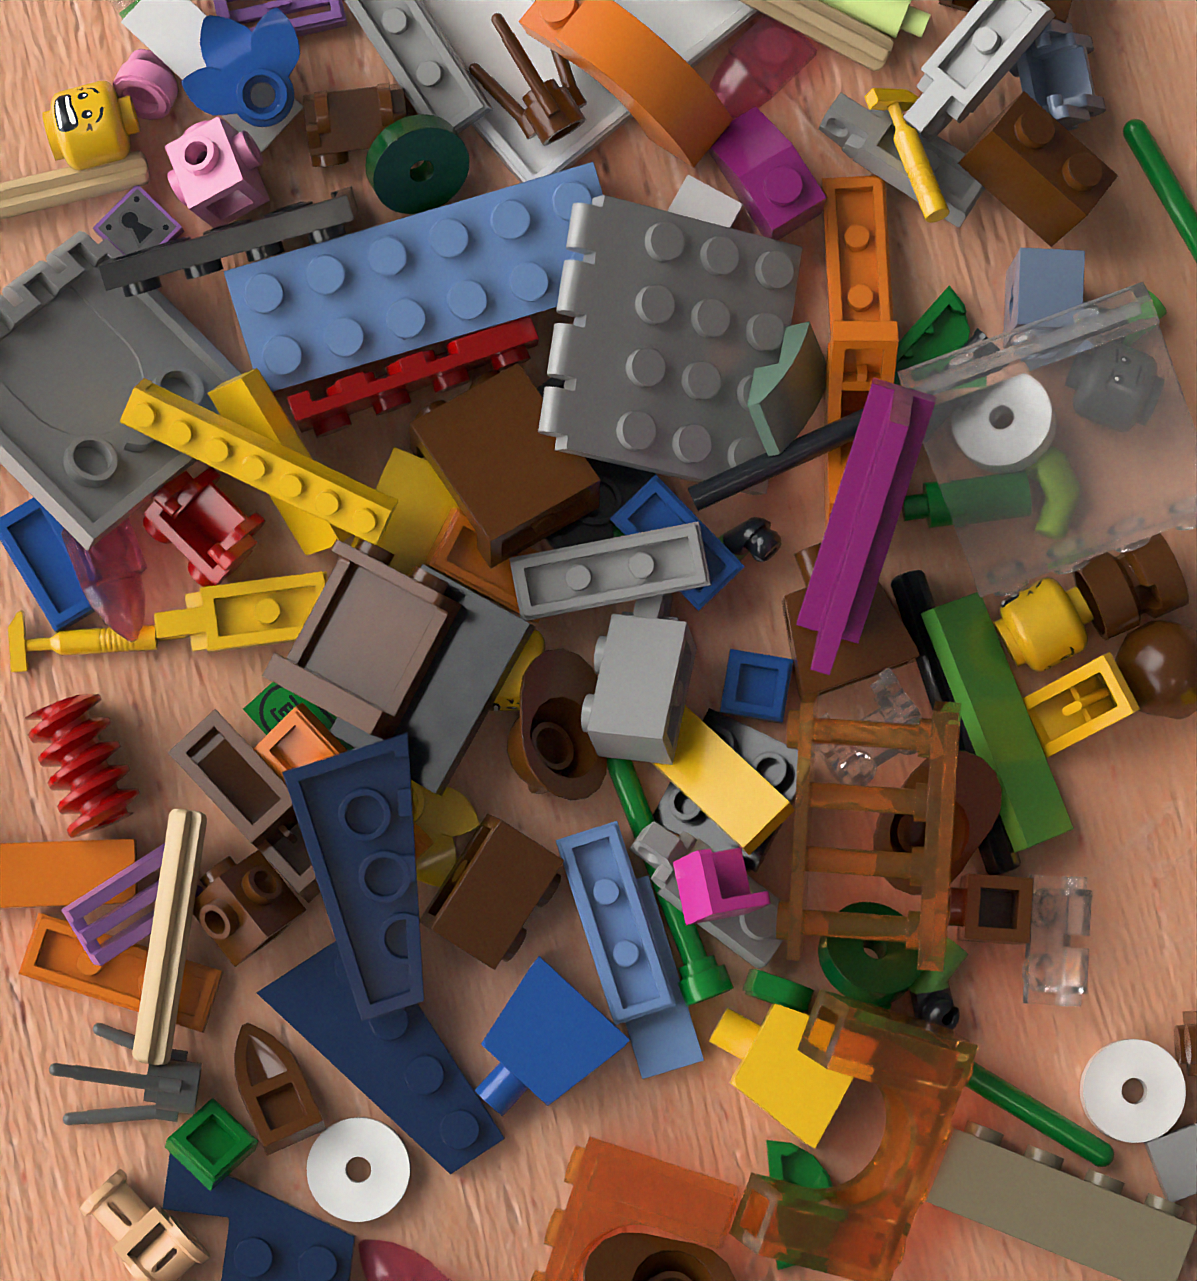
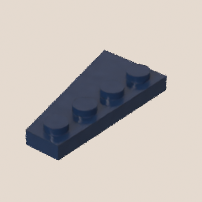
M408 732L282 772L362 1021L423 1002L425 999Z
M336 941L257 992L265 1002L448 1173L452 1174L505 1139L418 1003L363 1021L361 1020Z

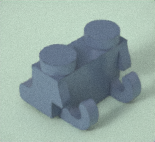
M1052 19L1011 67L1010 73L1015 77H1020L1022 92L1025 91L1068 131L1077 129L1078 124L1088 122L1090 117L1100 115L1106 111L1104 98L1095 95L1087 55L1094 51L1092 37L1073 32L1071 23Z

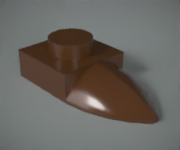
M249 1023L242 1025L234 1053L235 1077L239 1093L266 1155L268 1156L326 1130L324 1121L300 1067L289 1050L263 1029Z

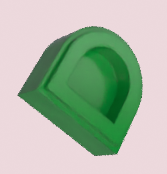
M749 969L743 991H746L745 995L771 1004L782 1005L802 1013L808 1011L815 991L757 969Z

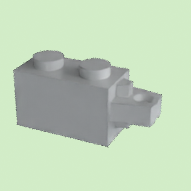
M672 593L636 600L633 612L623 611L621 615L612 614L607 636H599L594 653V670L599 676L595 694H587L584 699L581 726L583 732H588L596 753L600 757L673 765L697 648L687 622L679 621L678 617L670 616L673 599Z

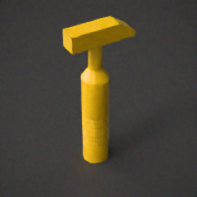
M872 88L864 96L870 110L889 111L896 129L893 141L908 174V178L912 183L911 185L925 220L933 223L944 219L950 212L945 198L941 193L940 186L917 130L909 126L903 118L904 114L902 111H908L919 97L907 89Z
M20 610L8 626L11 672L29 670L28 651L53 650L61 656L158 649L155 625L60 630L49 638L27 639L25 612Z

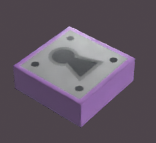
M139 185L134 186L93 227L95 233L102 240L107 238L123 255L175 240L184 232L182 226Z

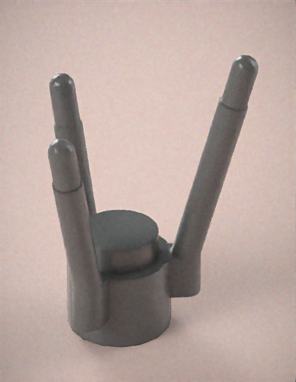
M96 1023L93 1026L94 1034L133 1050L135 1035L103 1023ZM172 1049L168 1064H149L147 1075L61 1063L51 1064L49 1072L53 1076L73 1078L74 1080L145 1089L143 1101L156 1103V1105L70 1112L63 1116V1122L66 1125H90L150 1119L177 1122L178 1113L191 1115L195 1113L202 1063L187 1061L188 1051Z

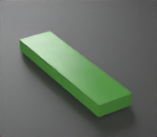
M980 591L921 613L977 756L982 757L997 774L1002 789L1001 810L999 814L1014 852L1030 848L1074 829Z

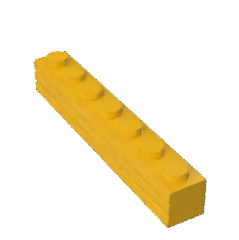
M143 378L133 388L120 419V423L374 545L383 536L399 501L160 387L146 378Z

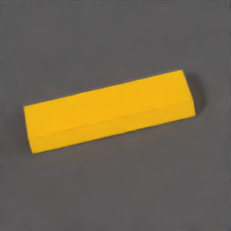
M257 368L227 380L208 392L209 397L221 416L312 459ZM269 494L306 556L332 547L336 539L344 542L353 535Z
M685 705L673 765L652 764L739 847L750 855L795 809L781 793Z

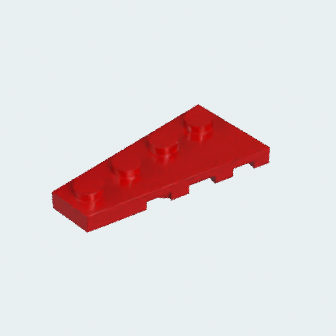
M528 315L456 339L446 345L448 351L436 355L434 350H427L400 358L386 367L388 373L375 377L374 372L363 373L362 371L338 379L335 382L336 384L326 389V396L312 401L308 390L288 396L287 399L301 433L313 429L316 438L351 426L352 423L349 415L373 407L376 416L405 407L412 403L408 393L433 385L436 394L460 387L471 381L468 371L492 363L494 370L502 371L516 363H524L531 359L527 349L538 346L539 338L532 319Z

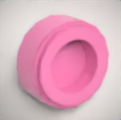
M146 49L135 50L130 55L128 61L121 66L113 81L118 97L130 95L137 117L149 120L161 119L169 114L179 91L172 70L151 50Z

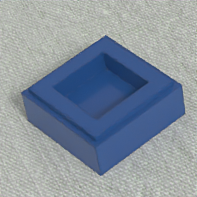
M730 649L719 713L782 724L793 659Z

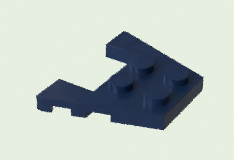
M170 1153L162 1209L229 1218L221 1281H350L356 1235L284 1200L271 1196L230 1174L213 1190L209 1191Z

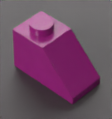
M756 106L734 119L708 150L763 237L780 240L822 214L827 198L794 145Z

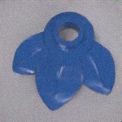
M273 8L261 18L252 32L248 27L232 19L213 15L206 16L203 19L200 33L201 53L206 67L192 72L181 81L182 87L189 99L197 108L213 116L238 114L242 120L257 127H270L280 123L288 116L294 104V88L289 76L300 57L299 40L288 17L280 9ZM260 83L271 85L275 91L273 103L265 108L255 106L251 100L252 89Z

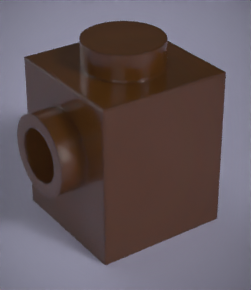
M972 873L961 876L960 888L950 887L947 925L957 926V940L1011 945L1029 944L1034 878Z

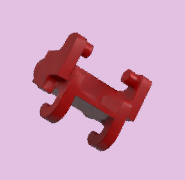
M213 467L208 468L195 478L187 471H184L160 488L152 498L154 502L143 513L145 515L143 526L147 533L158 542L164 544L173 543L190 560L188 562V571L191 577L203 587L220 585L225 578L242 564L258 543L253 536L266 522L257 511L247 517L215 485L221 478V475Z

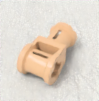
M119 1169L79 1207L80 1212L84 1216L92 1214L118 1241L112 1249L120 1256L125 1267L137 1281H178L196 1262L204 1264L210 1258V1254L182 1223L173 1216H169L160 1205L150 1209L125 1183L127 1174L122 1169ZM113 1202L131 1220V1222L115 1207ZM175 1248L177 1253L158 1270L157 1265Z

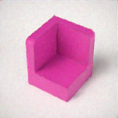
M710 848L702 849L673 861L686 925L746 915L771 904L769 891L751 894L741 848L712 852Z

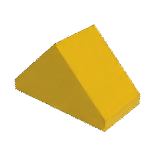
M1111 652L1022 698L1046 758L1140 710Z

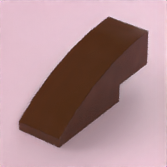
M214 709L168 753L250 843L260 850L263 856L295 891L309 903L320 893V889L287 786L226 719Z

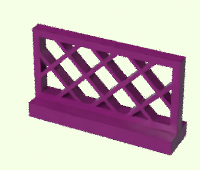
M873 377L796 625L818 631L810 670L830 675L841 639L859 643L936 403V396Z

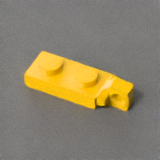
M327 571L200 587V592L185 594L187 609L154 613L157 639L159 641L191 638L193 652L208 650L209 653L294 642L328 580Z

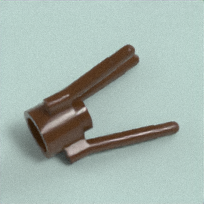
M500 13L493 14L491 21L531 88L522 98L527 108L524 109L479 64L472 63L469 66L470 74L517 121L527 139L537 135L544 146L560 140L580 127L586 120L580 108L585 106L587 101L576 85L569 60L550 49L562 87L558 86L555 79L543 82L503 15Z

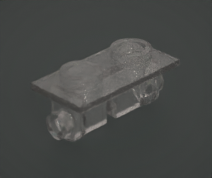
M1029 874V878H1034L1030 943L1025 945V961L1022 968L1024 982L1023 1003L1081 1007L1082 994H1088L1089 988H1087L1089 949L1070 948L1071 935L1090 936L1093 891L1087 890V877H1054Z

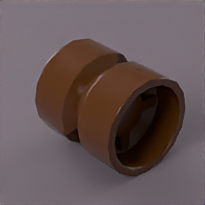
M1156 529L1123 543L1120 555L1117 557L1105 551L1072 566L1075 585L1093 615L1094 620L1091 622L1104 640L1139 626L1141 614L1146 613L1156 619L1189 604V594L1182 571L1168 543Z

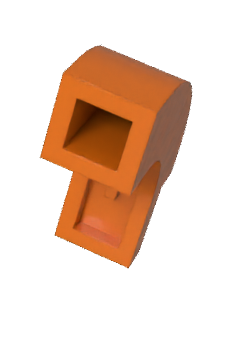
M536 0L518 21L529 36L584 70L612 93L633 115L649 140L693 168L733 121L721 100L703 78L656 33L613 0Z
M864 319L832 321L831 343H828L824 426L864 408L873 377L894 384L899 342L897 321H871ZM853 441L824 454L825 530Z

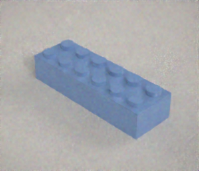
M594 162L223 271L253 369L257 368L261 372L273 392L557 307L564 260L583 261L584 254L566 249L572 204L586 203L592 205V198L603 195Z

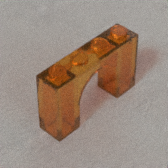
M820 989L797 1050L826 1069L876 1083L882 1094L886 1109V1124L881 1144L872 1160L859 1174L835 1187L823 1189L808 1188L751 1172L729 1234L754 1253L763 1257L854 1281H891L895 1269L903 1260L906 1248L905 1242L916 1212L926 1199L928 1180L940 1148L944 1146L950 1135L951 1119L961 1092L971 1079L974 1069V1058L979 1046L947 1027Z
M589 1136L586 1148L578 1145L575 1146L566 1169L564 1182L573 1185L566 1209L556 1207L547 1227L544 1244L553 1247L546 1270L543 1272L536 1269L530 1281H578L582 1264L592 1247L605 1235L628 1225L650 1226L716 1249L723 1248L743 1186L598 1137Z

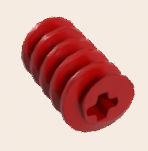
M82 694L68 697L43 707L24 719L42 720L28 734L32 743H52L38 757L40 765L42 767H61L48 780L49 788L52 791L71 790L57 805L61 814L81 815L67 828L68 835L71 838L97 831L131 816L134 812H128L126 806L140 795L138 788L119 789L116 784L131 770L129 764H108L107 759L121 747L120 742L99 741L97 737L98 734L111 724L110 718H90L88 715V711L102 700L100 694Z

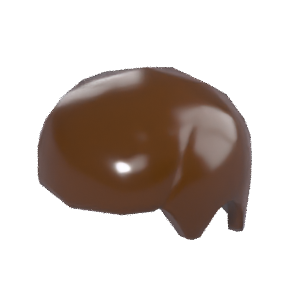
M1158 620L1149 621L1128 633L1115 657V662L1140 708L1138 711L1177 720L1189 717L1196 712L1197 630L1176 622Z

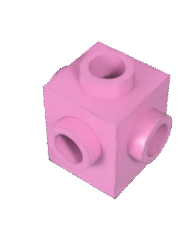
M219 116L210 121H202L192 125L185 131L182 137L165 145L173 170L169 171L167 175L175 195L185 206H188L190 211L213 228L228 224L270 201L257 169L258 166L263 164V158L257 144L247 131L237 132Z

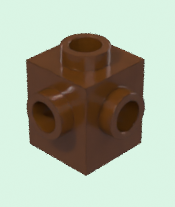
M257 850L238 864L235 863L231 856H228L200 878L206 889L195 898L193 915L202 925L205 932L215 941L234 967H236L276 939L306 911V908L260 850Z

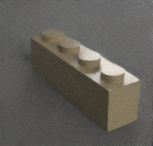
M969 1120L964 1132L952 1127L947 1128L920 1199L1122 1281H1177L1197 1229L1196 1225L1181 1220L1185 1207L1151 1193H1148L1144 1204L1121 1195L1125 1183L1091 1169H1088L1084 1180L1060 1171L1064 1158L1029 1144L1024 1156L1000 1147L1004 1134Z

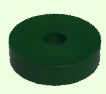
M419 114L402 118L386 127L370 146L365 168L369 183L386 207L402 214H418L444 205L458 193L467 178L470 159L464 142L449 122L434 115ZM424 161L419 167L411 169L415 163Z
M858 902L842 908L834 915L820 937L818 957L826 978L844 996L862 1004L884 1005L900 999L913 985L923 967L924 950L916 929L902 914L879 903ZM864 948L873 950L877 954L878 959L867 955Z

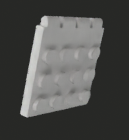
M607 195L592 198V205L573 203L566 249L584 254L583 261L564 260L556 312L574 317V324H554L547 376L565 380L564 388L545 387L538 433L556 437V451L697 483L766 453L747 404L754 369L779 363L785 328L791 326L802 247ZM769 479L741 493L750 495L767 494Z
M78 231L49 253L46 257L47 262L43 260L37 262L5 286L2 290L3 296L0 295V463L88 551L154 497L160 488L182 474L197 461V459L120 423L133 388L143 378H146L154 384L220 415L208 392L221 383L242 373L158 289L130 297H125L122 287L106 291L98 266L106 260L122 256L123 254L107 238L97 244L87 233Z

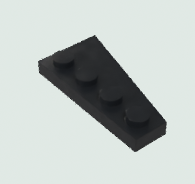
M352 186L331 192L332 199L314 204L313 201L294 203L264 215V218L252 221L251 218L238 220L207 230L200 237L191 239L190 236H186L106 260L98 266L105 289L108 291L122 287L125 297L135 296L162 287L159 276L184 269L186 279H193L224 269L221 262L223 257L245 251L248 262L285 252L282 241L307 234L309 243L315 244L345 235L347 233L344 223L354 220L359 211Z

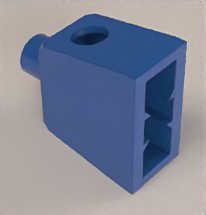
M539 956L533 962L481 1043L500 1063L474 1091L502 1117L528 1088L549 1106L621 1050L630 1039Z

